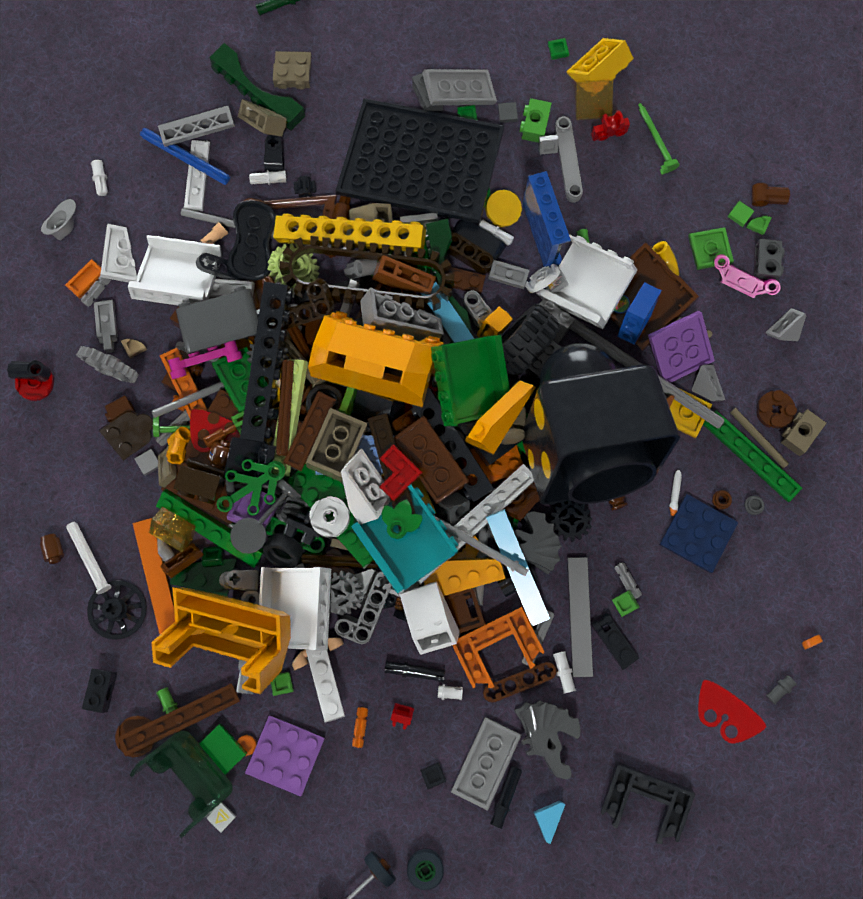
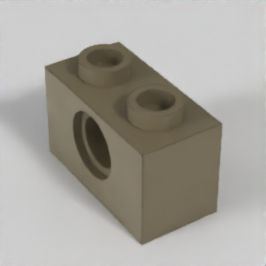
M808 409L803 413L799 412L792 420L794 425L791 428L788 427L782 434L784 438L781 444L798 456H801L808 450L826 424L825 421ZM799 428L804 430L805 436L799 433Z

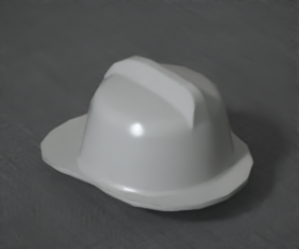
M65 200L56 207L41 227L43 234L53 235L56 239L62 240L72 232L74 228L72 216L76 209L74 200Z

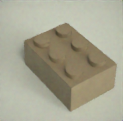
M330 408L306 461L307 468L343 482L341 470L358 451L367 430V423Z

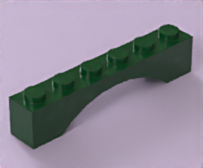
M225 43L209 57L212 64L211 68L215 73H221L230 85L234 84L237 86L238 91L242 95L249 96L252 103L287 119L286 128L290 131L305 117L304 108L291 97L272 95L253 85L241 69L238 54Z
M448 219L426 224L425 240L430 242V248H427L428 255L431 258L432 250L440 253L439 265L446 260L448 249L453 241ZM431 268L432 274L437 277L440 287L442 284L441 275L434 268ZM451 296L449 302L470 331L471 325L468 312Z

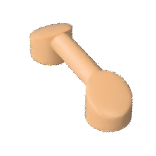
M328 638V648L330 651L344 644L341 638ZM306 649L301 651L292 663L294 670H298L309 663L306 658Z

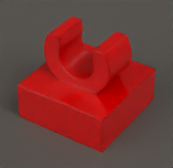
M395 703L391 716L392 726L395 727L396 722L404 724L403 729L405 730L407 725L411 723L414 708Z

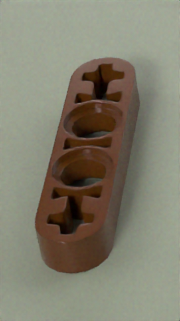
M545 662L494 682L495 687L492 689H499L497 684L501 683V688L505 695L501 696V692L495 694V699L487 697L486 693L489 692L487 685L483 690V697L486 701L493 703L553 679L556 675V667L550 662ZM545 665L547 668H552L549 677L546 674L541 675L540 678L542 680L538 681V676L534 669H538V672L544 670ZM526 673L533 674L534 682L528 685L523 681V676ZM508 680H513L516 684V688L512 692H508L505 689V683Z

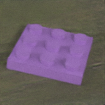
M700 311L685 316L648 335L659 374L670 383L700 369L702 365H708L715 361L703 315Z
M269 715L245 774L302 796L325 738Z

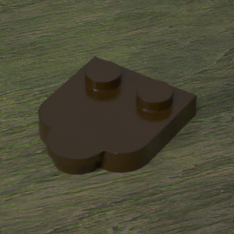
M125 411L101 427L99 431L124 461L150 442V430L153 427V420L147 414L137 415L134 411Z

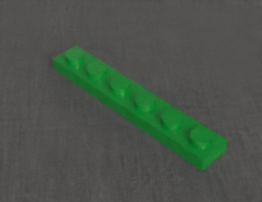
M165 489L162 492L156 505L157 508L251 567L255 568L263 555L262 548L251 554L236 550L230 538L232 529L170 490Z

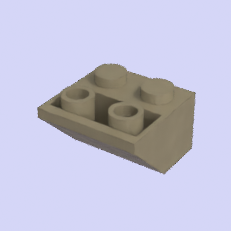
M372 203L349 210V218L354 221L356 218H362L370 222L379 219L386 223H391V204ZM372 230L366 231L365 234H364V236H365V237L370 236L371 233H372ZM385 232L382 237L387 238L391 232Z

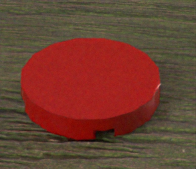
M52 373L45 382L33 379H15L17 392L25 399L31 401L44 399L51 393L54 386V376Z

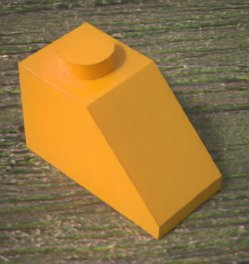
M499 306L484 320L477 333L478 338L502 335L508 329L513 318Z

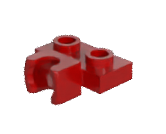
M620 110L616 111L611 117L604 114L601 120L602 124L593 126L591 137L593 141H604L614 135L617 137L622 136L628 131L630 126L629 119L623 118Z

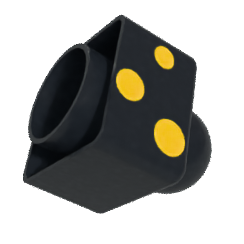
M574 343L556 350L545 362L540 374L539 388L523 428L525 437L522 443L541 504H554L565 501L593 504L623 497L650 484L678 443L680 435L654 367L644 364L617 369L610 356L600 348L590 344Z

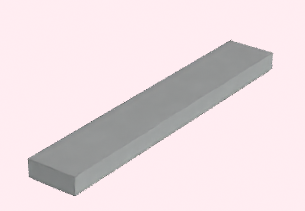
M567 558L572 677H593L587 558Z

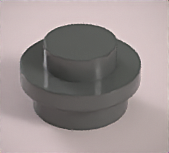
M751 496L746 499L744 506L749 514L758 515L764 510V502L760 497Z

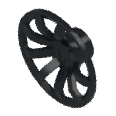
M122 580L110 581L107 583L111 584V586L115 585L114 597L110 598L104 592L101 594L105 599L104 604H93L98 596L95 590L88 603L87 616L91 627L100 636L113 640L124 639L134 634L143 624L147 611L146 600L140 589L135 585ZM121 585L130 588L129 593L120 599ZM136 593L141 603L126 605V602ZM141 608L140 618L138 619L128 614L127 610ZM92 609L102 610L103 615L94 620ZM123 618L136 623L128 632L122 620ZM108 619L107 630L103 632L97 625ZM114 621H117L122 634H111Z

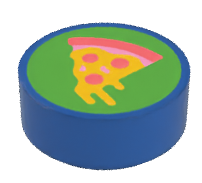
M623 295L614 312L618 314L627 312L630 307V301L627 296Z

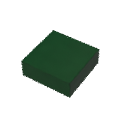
M220 546L203 548V567L223 565V548Z

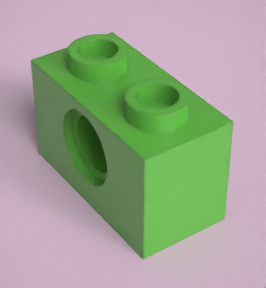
M530 98L529 105H525L523 116H526V120L521 122L519 131L523 133V140L539 143V137L545 135L551 108L550 102Z

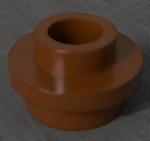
M719 490L714 493L712 503L716 508L723 510L731 505L732 497L727 491ZM719 497L724 498V503L719 502Z

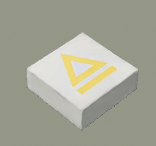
M221 802L206 819L221 833L234 820L236 815Z

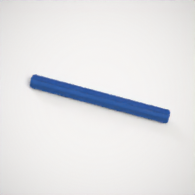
M143 128L140 132V136L143 139L220 183L226 185L230 181L228 174L175 144L164 147L161 136L151 130Z

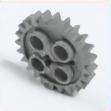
M81 346L76 354L85 363L95 367L96 371L112 376L120 381L135 383L139 376L135 370L122 363L120 359L110 354H104L94 348Z

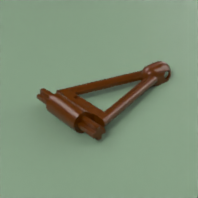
M336 194L266 201L254 198L243 200L259 201L269 205L272 209L325 204L322 216L329 217L330 219L344 217L349 220V210L351 209L349 206L351 198L340 196L339 203H336ZM293 227L292 232L297 231L299 227ZM331 228L328 234L334 233L335 228ZM326 255L329 258L336 257L335 255Z

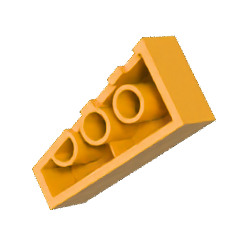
M492 557L448 559L424 581V585L437 581L443 596L505 579L506 573L503 564Z

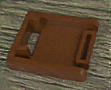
M475 588L444 596L460 631L459 634L486 625ZM471 598L478 617L472 618L466 601Z

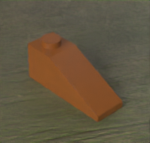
M385 255L377 262L372 277L373 280L390 287L429 295L436 276Z

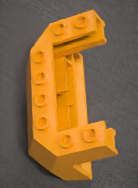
M341 311L331 312V314L324 316L314 340L308 369L311 377L423 407L431 372L434 369L431 347L444 345V342H440V338L429 336L417 341L411 335H394L395 331L383 329V331L376 330L374 325H357V321L347 317L348 314ZM338 353L346 355L345 362L337 360ZM385 366L403 371L402 377L384 373Z
M172 587L175 622L151 642L153 663L171 668L193 646L247 661L241 667V675L249 678L242 685V689L261 694L282 671L291 638L290 615L280 610L211 592Z

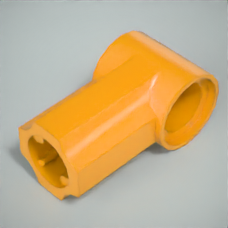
M179 427L167 439L169 447L166 456L168 458L167 461L171 464H181L184 461L185 447L191 439L188 428Z

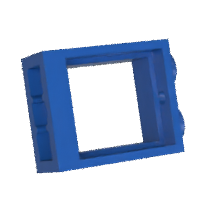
M644 282L626 312L617 337L635 345L653 314L662 290Z

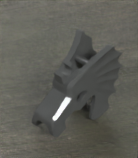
M529 512L524 517V520L531 534L521 530H515L514 533L516 538L524 543L519 545L527 563L540 569L545 574H549L550 571L554 570L555 564L560 561L558 550L561 548L558 536L553 531L554 524L545 521L546 515L539 512ZM488 524L486 527L488 536L496 541Z
M541 700L535 704L524 702L514 712L522 723L527 735L521 743L522 745H530V749L525 751L526 755L536 754L542 756L554 776L562 779L571 778L570 766L565 765L560 759L562 746L557 733L562 731L578 739L581 732L579 719L569 716L568 709L563 710L562 707L557 708L555 705L542 702ZM548 741L551 743L549 748L547 746Z

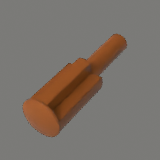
M235 425L225 430L219 429L204 437L203 441L210 448L213 442H220L221 439H226V435L237 429Z

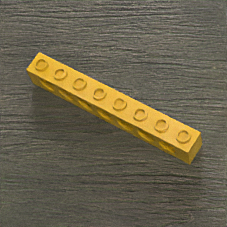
M283 214L282 216H276L273 238L278 243L295 244L294 240L302 238L304 245H311L310 236L319 237V246H323L322 237L331 239L332 246H334V239H342L344 247H346V240L354 241L355 248H358L359 241L366 242L367 249H370V243H376L379 250H382V244L390 245V250L393 251L394 246H402V251H406V247L414 248V252H418V248L424 249L426 229L419 222L403 224V222L396 220L386 223L379 219L370 222L362 218H356L354 221L344 217L330 219L326 216L312 218L309 215L294 217L291 214ZM299 225L298 230L292 232L293 227ZM317 227L314 233H310L311 228ZM331 228H335L334 233L328 234ZM349 229H354L351 235H346ZM372 230V233H371L370 236H368V237H365V236H364V234H365L366 231ZM385 232H391L387 238L382 237ZM403 233H409L406 239H401Z

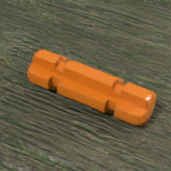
M358 707L356 716L358 718L355 721L353 747H363V736H365L367 722L365 719L368 715L367 708Z

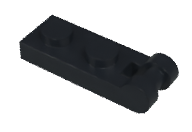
M607 612L602 615L600 620H595L591 623V626L622 670L639 659ZM608 625L610 628L607 632L602 630V627Z

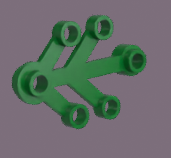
M246 459L242 462V468L245 471L255 470L263 472L264 474L260 477L239 474L235 470L227 471L225 478L228 482L237 481L248 485L231 496L220 497L217 500V508L221 512H228L234 507L236 501L252 492L251 503L247 511L252 516L257 515L260 512L259 500L262 485L268 480V492L264 496V502L268 505L275 503L277 500L275 494L277 482L285 476L286 472L284 465L279 461H272L268 465L255 463L252 459ZM247 461L252 465L250 469L245 467ZM274 467H277L279 469V473L277 475L274 474L272 471ZM230 472L235 474L233 480L229 478ZM268 495L273 496L274 500L272 502L267 500ZM224 500L229 501L230 505L228 507L224 506ZM251 506H256V513L251 511Z

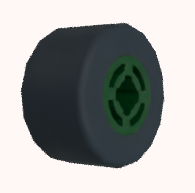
M421 849L410 857L407 864V875L412 885L420 890H430L441 882L444 876V865L441 857L436 852L430 849Z

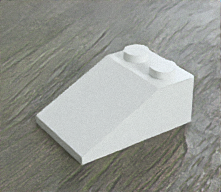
M361 448L341 470L349 510L360 525L378 519L382 514L384 506H387L391 501L390 497L380 489V486L385 481Z

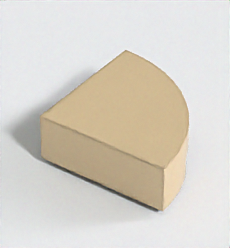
M124 339L121 341L130 358L147 350L144 344L137 340Z

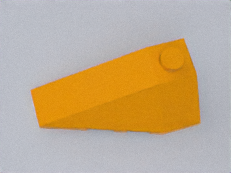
M523 381L516 383L475 423L465 442L494 454L536 387Z

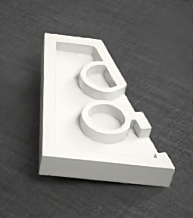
M107 224L100 273L102 278L123 282L136 280L135 262L132 257L126 227Z

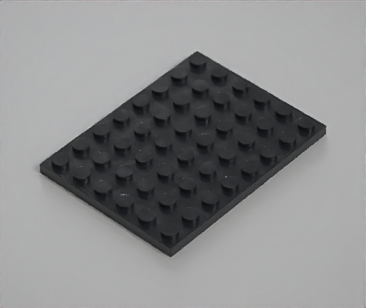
M364 98L335 190L336 195L379 204H391L394 207L424 213H435L438 216L480 224L504 132V125Z

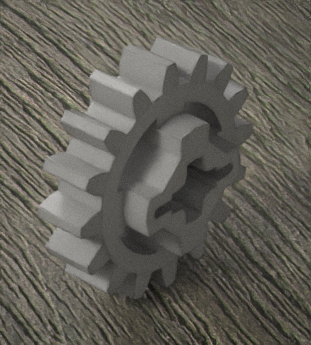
M340 571L339 575L334 572V578H331L329 610L339 615H344V612L350 614L351 608L357 609L356 603L362 602L359 596L364 595V593L359 591V589L363 585L357 583L359 578L355 577L352 573ZM338 591H343L346 595H341Z

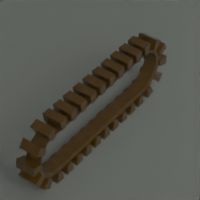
M310 236L311 245L304 246L302 238L294 240L297 248L295 252L286 247L282 253L284 259L289 262L280 261L279 265L281 274L285 275L282 277L284 284L291 288L296 283L294 292L296 296L303 298L305 289L310 282L299 280L294 275L293 268L297 259L307 253L377 261L385 255L404 264L434 268L441 275L442 284L431 295L419 296L386 291L376 292L382 296L387 294L392 297L393 301L398 303L405 301L411 308L412 302H417L416 311L419 309L424 311V303L430 302L433 311L440 309L441 302L438 298L441 296L448 302L452 296V289L445 286L454 287V273L445 275L451 272V264L448 259L439 265L440 253L432 250L431 258L425 259L426 249L419 248L418 258L414 257V248L406 247V256H402V246H394V255H390V245L382 244V253H378V244L370 243V252H366V242L358 241V251H356L354 241L346 240V249H343L342 239H334L335 248H331V239L322 237V247L319 246V237ZM314 284V290L321 293L320 286ZM328 285L330 292H333L332 298L334 302L341 303L340 293L344 294L345 303L353 304L352 295H357L356 303L361 305L360 300L369 290Z

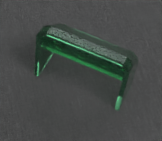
M179 731L138 762L129 774L132 778L147 765L153 772L162 774L171 768L196 798L188 808V814L193 822L179 835L181 839L226 800L233 790L229 779L187 731Z

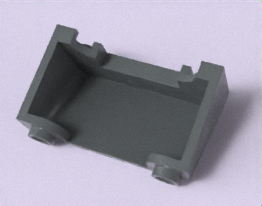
M245 286L235 288L234 293L191 305L190 302L178 304L179 308L176 309V314L186 353L191 354L230 341L248 338V336H256L259 316L251 289H246Z

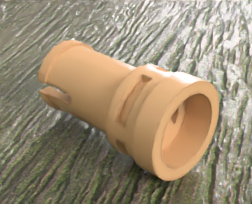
M218 222L212 228V231L200 241L202 243L214 244L217 240L226 236L228 232Z

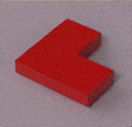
M394 444L379 458L393 472L380 486V489L395 501L422 474V471Z

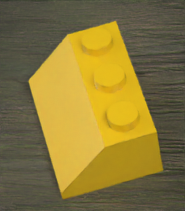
M603 38L566 72L583 89L597 93L609 81L613 80L622 69H625L634 58L625 40Z

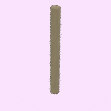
M736 408L730 412L782 468L789 464Z

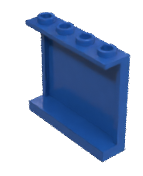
M547 171L528 176L522 205L543 266L551 268L552 264L558 267L562 262L560 253L558 258L555 259L558 246L570 242L571 239Z

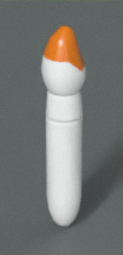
M680 470L675 472L673 479L672 497L669 505L671 516H674L678 511V497L682 478Z

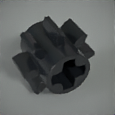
M309 176L298 177V182H294L295 194H299L300 198L312 197V193H316L315 180L311 181Z

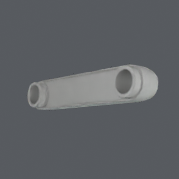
M563 116L555 123V134L559 138L558 152L565 195L568 201L575 203L581 199L583 189L572 124L568 117ZM570 191H576L578 195H573Z

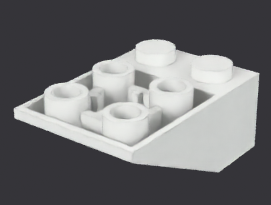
M437 581L400 593L411 636L420 655L457 644L460 631Z

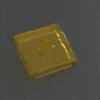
M613 80L576 82V120L602 119L604 114H607L608 117L612 116Z

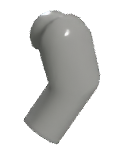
M159 535L157 537L158 554L165 563L175 554L167 544V536Z

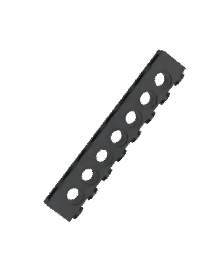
M264 282L240 434L241 439L267 442V439L271 437L272 427H269L270 419L274 418L275 408L272 407L273 400H276L278 393L275 385L276 380L280 379L281 369H278L279 361L283 359L284 350L281 349L282 341L285 342L287 334L284 326L285 322L289 320L290 311L287 310L288 302L291 303L293 295L288 285ZM275 300L281 301V306L278 309H272V303ZM276 319L278 321L277 327L270 329L269 322ZM271 338L274 339L275 345L272 348H267L266 341ZM271 358V366L264 368V359ZM263 377H267L269 384L262 388L260 380ZM264 396L266 403L263 407H259L257 399ZM257 416H261L263 419V423L259 427H256L254 424V419Z
M394 368L389 369L392 373L391 375L402 377L403 371ZM428 386L423 407L412 405L413 407L410 410L416 418H421L425 416V412L428 409H433L435 411L434 417L427 420L433 429L436 430L439 425L444 426L441 417V404ZM444 426L445 433L439 436L445 446L449 442H455L456 449L450 452L456 462L460 458L466 459L467 465L462 471L467 478L472 474L477 476V483L474 486H470L467 483L464 485L465 490H463L469 501L472 499L476 502L494 491L495 488L455 426Z

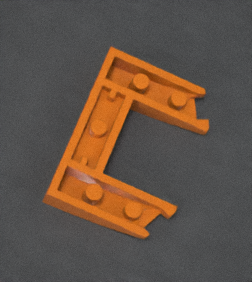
M522 607L458 638L457 644L452 645L473 688H475L476 683H488V688L495 687L478 651L512 634L514 635L530 669L535 666L532 661L539 652L544 654V650Z

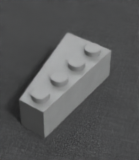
M370 287L360 300L363 326L364 324L376 326V330L383 331V329L395 331L394 335H411L417 341L429 336L441 338L443 335L441 318L420 309L416 311L405 302L400 304L393 301L392 297L387 294L382 296L376 293V289Z

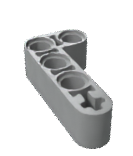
M381 570L375 576L359 619L350 615H343L336 622L335 632L339 636L358 644H366L372 637L392 587L388 579L384 586L380 587L384 575ZM373 593H380L383 599L376 601L373 598ZM372 611L375 614V618L369 619L366 616V612ZM341 622H347L350 628L348 630L343 629ZM360 629L366 630L367 633H368V636H367V637H362V636H360L359 630H360Z

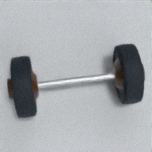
M371 851L364 858V861L372 874L346 899H352L374 877L386 887L391 886L396 878L390 870V864L384 858L381 859L375 852Z

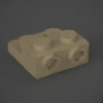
M275 51V64L273 67L274 87L279 89L296 88L300 90L310 88L311 52Z

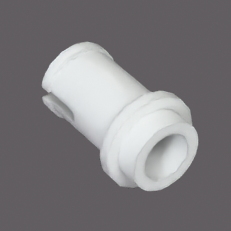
M442 684V686H438V698H441V700H444V698L462 700L463 687H451Z

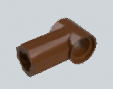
M757 183L752 186L753 206L762 207L768 204L787 205L789 202V188L769 187L766 183Z

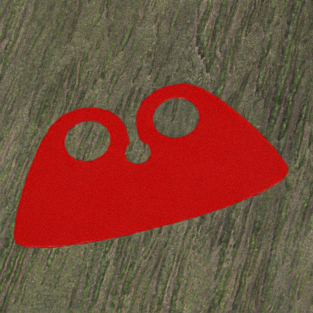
M193 409L190 415V434L194 448L199 452H209L210 448H201L198 445V432L206 429L209 434H212L219 429L225 430V425L233 421L219 416L218 423L211 424L208 421V415L211 412ZM238 430L226 435L225 440L231 442L232 437L240 438Z
M704 680L702 682L698 704L700 721L708 727H715L721 722L722 715L727 714L729 719L724 721L720 728L721 736L725 741L734 744L759 734L766 728L762 718L731 692L712 681ZM709 709L714 710L717 714L716 720L712 723L707 722L704 718L705 712ZM733 725L737 728L738 734L735 738L726 736L725 729L727 726Z

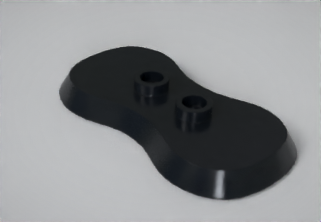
M253 200L242 201L235 207L233 212L236 241L229 254L228 263L231 271L242 279L262 280L270 273V270L267 269L269 266L268 260L271 256L269 240L274 231L276 215L274 210L265 203Z

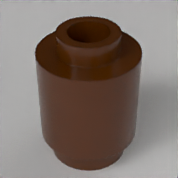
M49 534L41 537L40 547L44 562H49V564L61 562L64 553L57 535Z

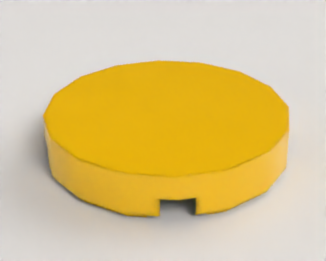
M498 190L486 201V216L496 226L509 227L517 222L521 216V201L511 191Z

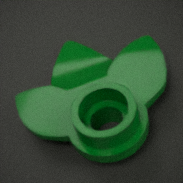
M408 500L400 502L394 509L385 505L382 510V520L387 525L389 536L394 539H401L407 532L415 531L422 522V515L412 514ZM396 525L401 527V531L395 533L393 530Z

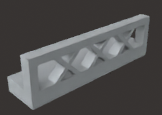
M229 106L158 125L164 147L235 127Z

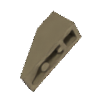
M241 100L238 113L240 119L264 134L283 136L287 120L285 117L247 100Z

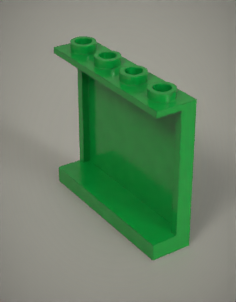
M501 335L486 336L431 347V358L434 362L435 380L438 386V399L441 404V417L444 426H458L457 424L480 419L510 390Z

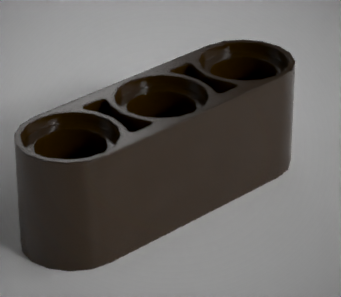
M451 233L452 242H456L458 245H450L448 254L481 274L489 273L493 265L492 255L463 236ZM470 251L473 255L467 256L464 253ZM487 261L489 264L483 266L480 264V262Z

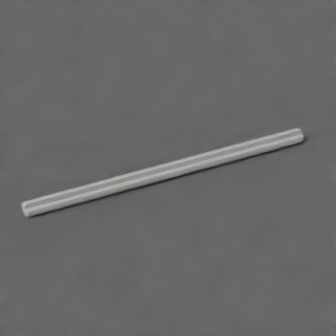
M576 319L570 327L572 331L603 350L624 366L643 365ZM658 375L664 393L669 396H675L674 399L716 428L722 426L724 423L722 417Z

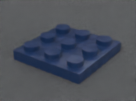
M686 494L659 545L703 570L713 573L738 522Z

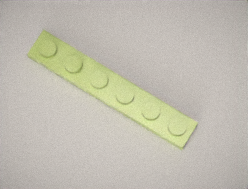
M288 359L294 362L288 451L297 433L308 362L305 360ZM278 420L273 444L274 446H276L277 443ZM275 450L273 461L281 462L286 470L285 476H290L291 466L283 463L286 456L276 455ZM274 467L272 471L274 474L277 475L279 473V469L277 467Z

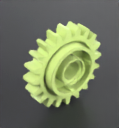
M291 243L289 249L295 252L297 248H294L293 243ZM283 244L282 248L278 246L268 260L269 266L267 269L271 271L269 276L276 277L274 283L281 282V284H284L282 277L285 275L281 274L279 265L280 261L289 262L284 259L282 253L287 247L286 244ZM313 253L302 255L294 264L293 273L301 281L311 283L319 276L317 272L319 266L315 265L317 259H311Z

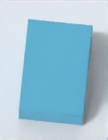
M557 801L533 812L544 840L551 844L565 807V803L562 801Z

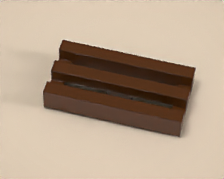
M191 543L160 567L170 578H173L202 557L203 553L197 546Z

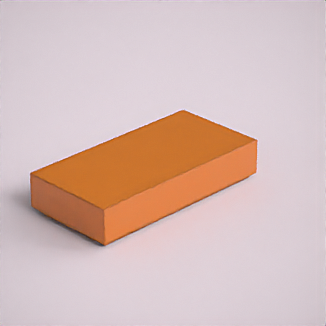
M91 259L65 286L80 299L95 281H99L101 267Z

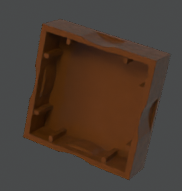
M646 242L630 257L634 261L633 264L637 268V272L623 294L628 297L631 305L644 282L662 290L651 318L635 343L642 351L650 345L649 334L675 322L699 299V296L681 277L674 274L667 267L665 261ZM613 311L610 318L621 328L626 312L618 314Z

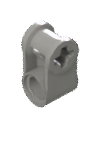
M469 291L465 294L463 306L476 327L480 328L484 320L492 313V310L486 305L478 292ZM473 298L477 303L471 305L467 300Z
M232 570L221 574L219 582L224 589L258 591L259 571Z

